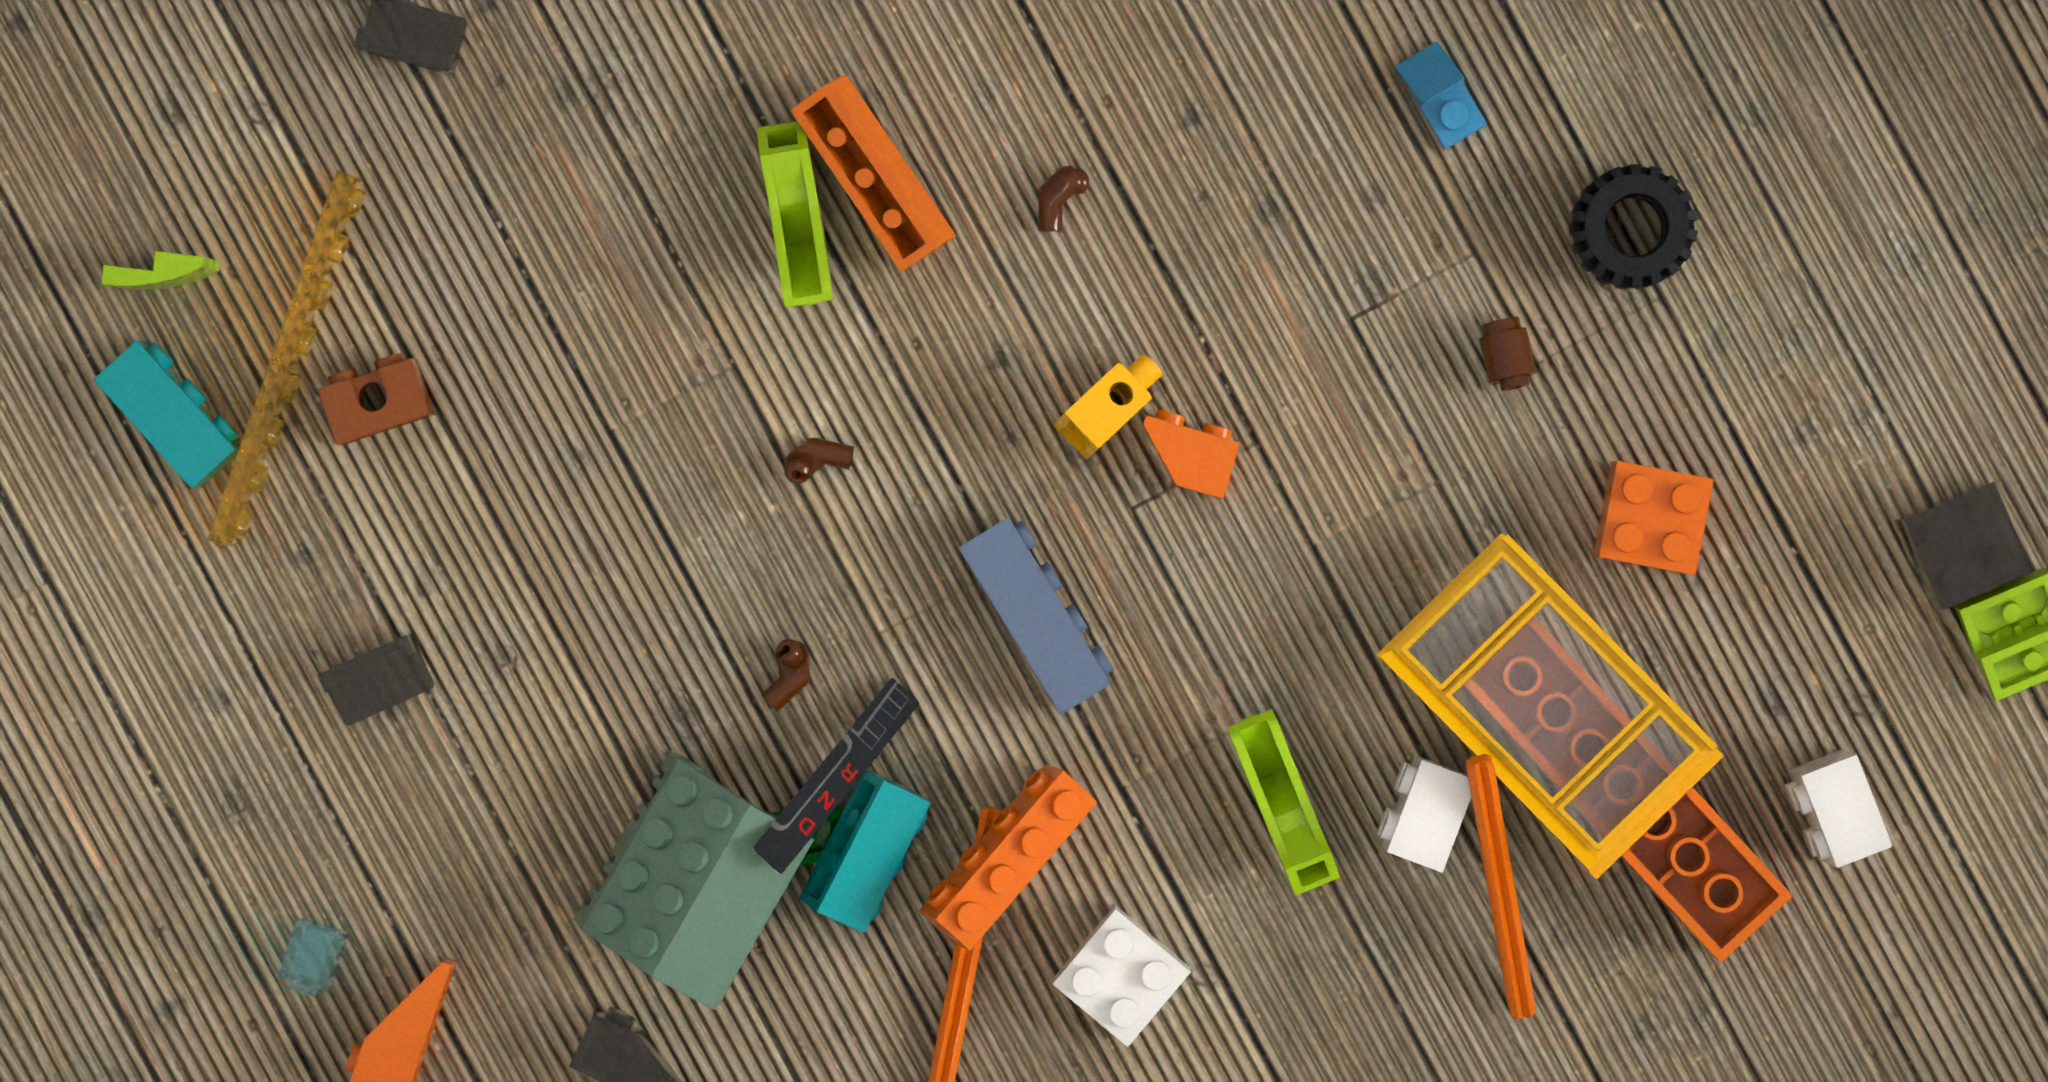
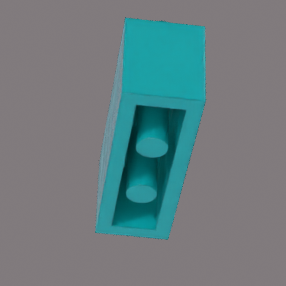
M136 340L93 380L190 488L200 489L243 450L235 442L240 434L224 416L219 414L214 418L202 405L207 400L206 396L189 378L181 382L169 369L174 364V361L159 344L153 342L149 346L144 341Z
M866 769L858 780L799 899L816 912L865 933L870 922L880 913L883 904L882 898L892 878L900 873L904 865L905 853L914 835L923 828L931 802L915 791Z

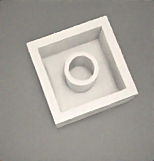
M1839 750L1787 771L1791 782L1785 784V790L1794 811H1800L1806 818L1809 828L1802 830L1812 857L1818 856L1820 861L1839 868L1893 847L1857 754Z
M1415 755L1412 764L1403 762L1394 785V789L1400 793L1394 810L1386 807L1377 829V835L1383 839L1381 846L1386 852L1443 873L1471 799L1468 775Z
M1114 905L1054 976L1053 985L1124 1045L1129 1047L1191 971L1187 964L1119 907Z

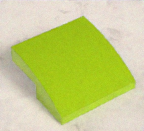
M155 251L153 271L104 265L101 285L128 290L173 288L196 282L219 272L220 261L202 256Z
M2043 567L1954 605L1979 669L1995 701L2048 680V570Z

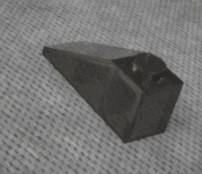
M609 1007L607 1013L600 1009L594 1013L569 1065L570 1068L599 1082H682L643 1030L633 1026L636 1019L614 1007Z

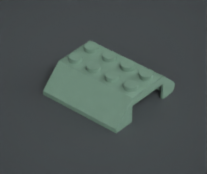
M671 750L661 766L664 772L663 776L657 774L652 782L657 792L651 802L641 801L636 810L640 814L639 818L634 816L631 818L612 851L616 857L615 860L608 858L603 867L608 875L603 886H592L588 893L591 901L584 900L574 920L582 931L652 978L716 1010L814 839L811 838L782 874L777 873L753 850V847L778 816L754 806L706 775L707 770Z

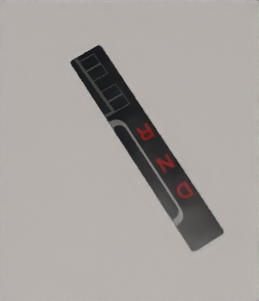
M894 678L887 682L754 845L753 850L777 873L782 874L919 705V702Z

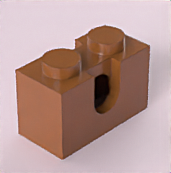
M397 353L374 361L376 371L358 376L356 368H352L328 376L330 385L320 388L318 391L336 445H346L435 415L417 359L410 358L404 360L402 353ZM374 383L381 384L387 394L385 405L377 411H371L366 406L363 398L365 389Z

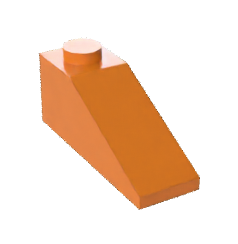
M447 958L441 962L364 1038L363 1044L354 1043L345 1070L353 1072L350 1082H416L457 960Z

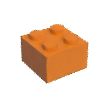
M1611 461L1593 557L1696 576L1714 479L1622 461Z

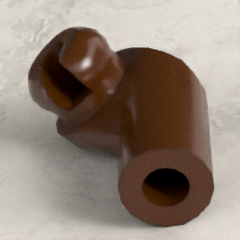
M1073 166L1059 168L1040 187L1038 231H1062V205L1074 194L1085 193L1089 186V177L1083 169H1075Z
M816 437L809 438L787 455L784 461V474L790 482L801 484L806 482L812 474L825 464L849 470L855 447Z
M786 639L778 644L775 654L779 663V679L761 694L776 712L807 686L810 680L809 653L804 644L794 639Z

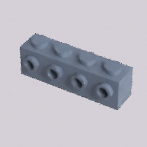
M1007 517L958 548L1057 710L1062 715L1111 685L1106 675L1114 669L1099 645L1090 650L1081 633L1088 629V626L1075 605L1071 604L1065 608L1055 591L1063 586L1050 564L1046 562L1039 566L1030 549L1035 547L1037 543L1023 520L1014 525L1011 519Z

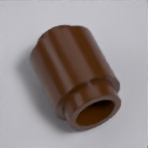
M1519 317L1500 319L1481 325L1483 337L1479 338L1489 384L1499 383L1501 391H1509L1530 385L1528 376L1536 374L1537 370L1527 328L1521 327Z

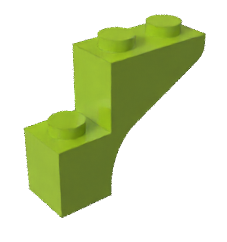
M798 121L757 127L759 155L768 197L785 308L799 305L811 306L819 302L834 300L827 240L817 195L815 169L809 138Z
M1273 709L1258 715L1248 716L1241 722L1227 727L1249 786L1295 896L1341 878Z

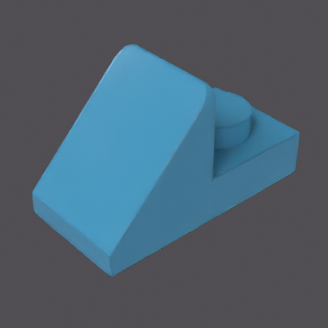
M1438 42L1431 44L1395 66L1396 71L1443 150L1448 149L1487 125L1463 84L1464 76Z

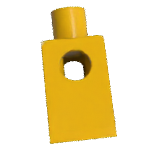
M1142 354L1127 369L1118 362L1075 402L1053 426L1087 460L1152 399L1147 389L1163 373L1157 364L1146 354ZM1115 392L1119 394L1123 404H1115L1111 400L1109 393Z

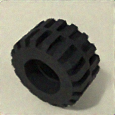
M1630 164L1626 167L1619 166L1594 179L1580 193L1579 200L1574 204L1571 212L1573 219L1572 223L1569 224V235H1572L1574 242L1571 245L1575 255H1579L1583 262L1580 265L1586 272H1592L1597 276L1596 280L1601 283H1609L1619 289L1646 288L1673 276L1680 270L1679 267L1682 263L1687 261L1691 255L1692 250L1690 249L1692 243L1696 241L1698 230H1694V221L1698 220L1696 209L1692 210L1689 200L1692 198L1688 191H1682L1677 185L1680 181L1672 175H1664L1661 173L1662 169L1653 166L1649 168L1641 167V164ZM1636 198L1643 200L1655 210L1660 220L1661 234L1658 243L1651 251L1641 256H1627L1620 253L1611 245L1606 235V216L1616 203L1624 199Z

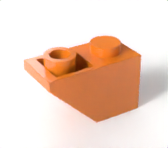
M1157 409L1155 418L1146 415L1142 426L1175 486L1224 499L1240 442L1230 440L1232 430L1204 423L1202 431L1183 426L1186 417Z

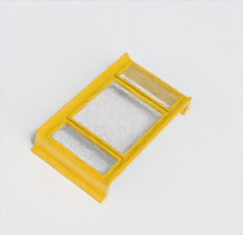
M1501 533L1376 654L1476 756L1481 754L1491 756L1497 778L1582 863V866L1596 880L1724 757L1717 749L1718 745L1508 534L1505 536Z

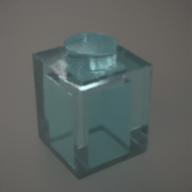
M304 917L299 919L295 923L278 977L289 981L288 989L303 995L315 997L317 990L321 992L329 990L332 986L349 932Z

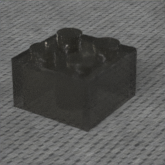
M1982 482L1894 520L1932 610L1943 611L2033 572L1995 482Z

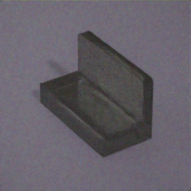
M372 0L365 28H358L353 47L361 52L454 76L468 22L463 17L398 0Z
M413 634L400 637L317 675L324 692L332 693L346 725H353L424 693L435 686V682Z

